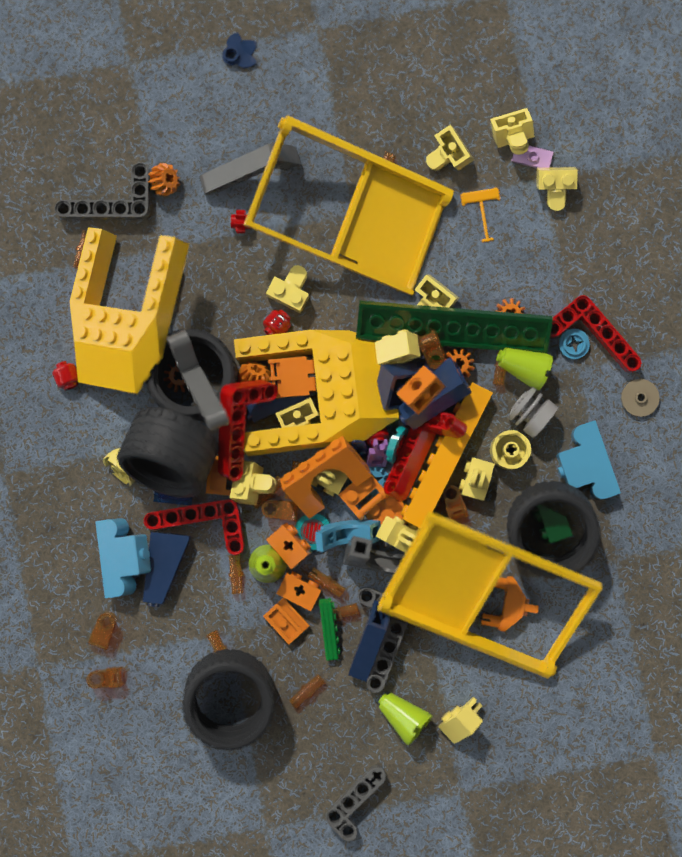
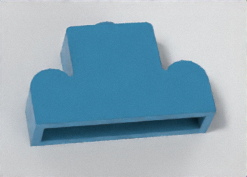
M596 420L574 428L571 432V439L575 444H578V447L556 455L560 465L557 468L560 478H564L565 483L575 488L592 483L590 493L596 499H606L621 494Z
M123 518L95 521L105 598L133 594L136 590V581L132 575L151 572L147 536L145 534L127 536L129 525Z

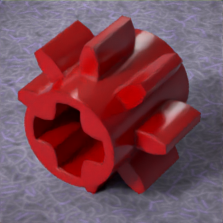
M236 210V214H231V229H236V233L245 234V229H250L244 226L247 217L245 210Z

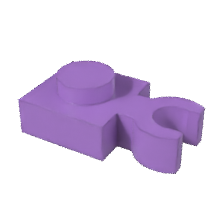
M374 439V448H369L366 464L369 467H386L388 441L384 439L382 444H378L377 439Z

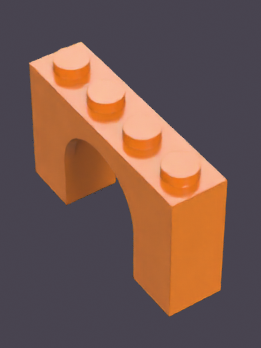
M343 436L334 440L329 446L318 451L313 457L302 462L297 468L286 473L280 479L283 491L309 519L325 508L322 498L311 487L313 479L320 472L328 469L340 470L348 476L356 487L372 476L369 466Z

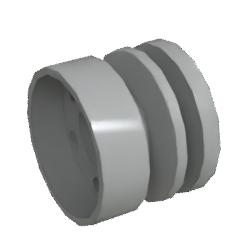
M534 387L520 396L512 406L511 412L507 417L512 421L518 415L519 418L515 425H519L523 421L527 422L523 431L531 438H534L543 429L558 409V406L550 400L545 401L541 405L539 403L543 395L541 393L535 399L532 398L536 392Z

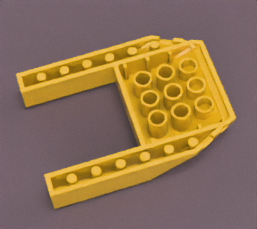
M88 228L70 298L78 382L138 394L143 387V383L150 377L151 373L149 372L153 366L162 359L190 244L176 237L160 236L141 312L100 306L117 235L103 229Z
M304 330L234 339L235 356L239 364L246 363V361L259 362L269 359L313 355L321 423L245 432L244 446L247 456L327 447L334 440L342 436L349 444L353 440L366 441L376 432L383 430L387 425L398 420V409L384 410L382 407L377 385L381 367L377 362L375 342L378 340L356 339V332L350 330Z

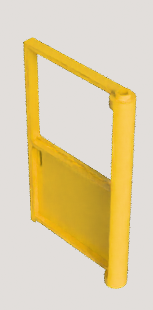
M289 115L285 118L282 117L278 124L280 131L244 226L412 296L442 211L452 199L453 189ZM291 130L364 163L330 255L254 223L285 138Z
M428 512L378 604V611L548 679L554 676L557 669L555 665L556 660L602 590V585L593 579L437 514ZM512 556L589 588L544 660H538L468 631Z

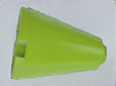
M504 348L499 351L496 361H498V366L529 387H534L539 391L548 378L545 375L547 370H551L553 356L547 353Z
M271 545L259 546L252 552L249 558L251 574L255 579L263 583H272L279 580L287 568V564ZM264 561H267L269 563V567L267 569H265L262 566V563Z
M385 693L378 701L380 703L379 709L407 745H410L420 735V732L433 717L429 712L393 693L388 695Z

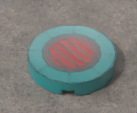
M402 426L396 429L398 433L396 436L393 435L386 451V456L389 457L386 460L393 464L409 432L408 428Z
M319 513L310 519L303 515L296 522L295 528L298 530V536L310 544V550L312 551L317 550L315 532L321 530V526L330 524V522L324 515Z

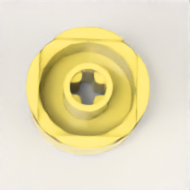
M515 430L504 431L497 435L490 446V455L493 462L498 467L506 470L523 466L531 454L529 440L522 433ZM509 445L511 448L515 449V451L512 452V455H510L509 452H506V449L509 447Z

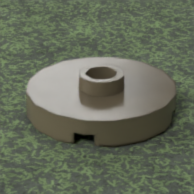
M636 379L626 384L621 392L620 399L623 408L629 414L643 417L655 411L659 405L660 396L658 389L653 383L645 379ZM639 394L643 395V401L638 400Z

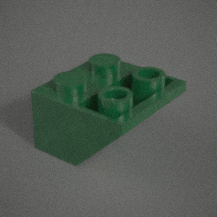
M538 505L531 511L535 522L543 521L542 524H539L540 529H537L540 539L544 540L545 543H552L573 536L565 516L543 505Z

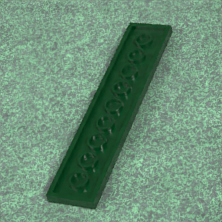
M359 300L356 339L379 341L382 340L383 336H393L398 334V331L409 330V332L417 334L419 344L491 350L512 348L547 353L553 318L546 315Z

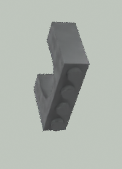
M355 536L350 539L345 549L344 565L394 575L406 554H393L371 548L372 540Z

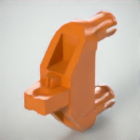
M513 576L500 577L494 588L504 589L505 592L502 615L495 616L483 613L482 618L489 619V621L481 620V625L496 627L499 631L504 632L523 616H527V612L538 614L539 606L529 604L530 599L525 597Z

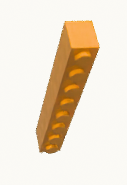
M473 382L469 386L472 393L464 397L461 403L457 402L453 409L455 416L467 425L465 435L461 438L439 437L435 445L438 447L436 453H431L427 460V464H429L427 471L422 470L418 478L421 482L418 488H413L409 496L412 498L409 506L405 504L401 511L402 520L420 529L428 512H433L493 393Z

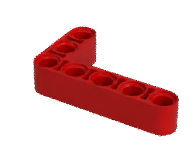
M585 295L577 297L553 317L552 325L557 328V333L550 334V339L559 336L580 318L625 372L632 373L641 367L640 357L589 297ZM583 301L586 304V309H579L577 302ZM563 313L571 315L570 322H566L563 319ZM591 315L598 318V324L590 322ZM603 330L610 332V339H605L602 336ZM616 344L622 346L623 352L621 354L615 351L614 347ZM628 359L634 360V368L628 367Z
M254 380L227 384L222 387L220 404L228 417L229 423L219 428L218 473L231 481H238L242 477L246 405L274 400L278 395L276 385L264 380Z
M441 412L415 430L410 428L384 484V492L399 502L404 501L410 493L436 434L461 438L467 431L466 423L453 414Z
M227 499L148 513L144 517V524L148 529H161L222 518L227 551L232 555H238L245 548L239 506L234 500ZM227 503H232L235 507L234 512L231 514L225 512L224 508ZM208 506H213L216 510L215 515L212 517L206 515V508ZM190 509L196 511V518L193 520L187 518V512ZM171 512L177 514V521L175 523L168 521V515ZM153 515L158 518L156 526H151L149 523V518ZM230 522H235L238 526L237 531L234 533L228 530ZM233 541H238L241 545L238 552H234L231 549Z

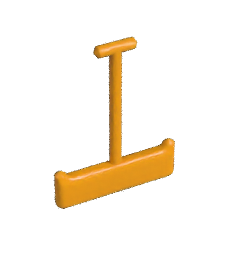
M492 188L462 193L460 197L463 207L468 203H480L486 238L482 239L481 242L494 241V238H489L483 201L493 199L500 201L499 189Z

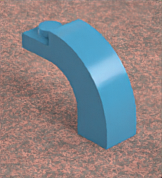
M348 520L323 525L320 527L321 530L315 532L317 551L324 552L335 546L348 544L353 536L372 540L373 544L381 540L376 537L381 527V521Z

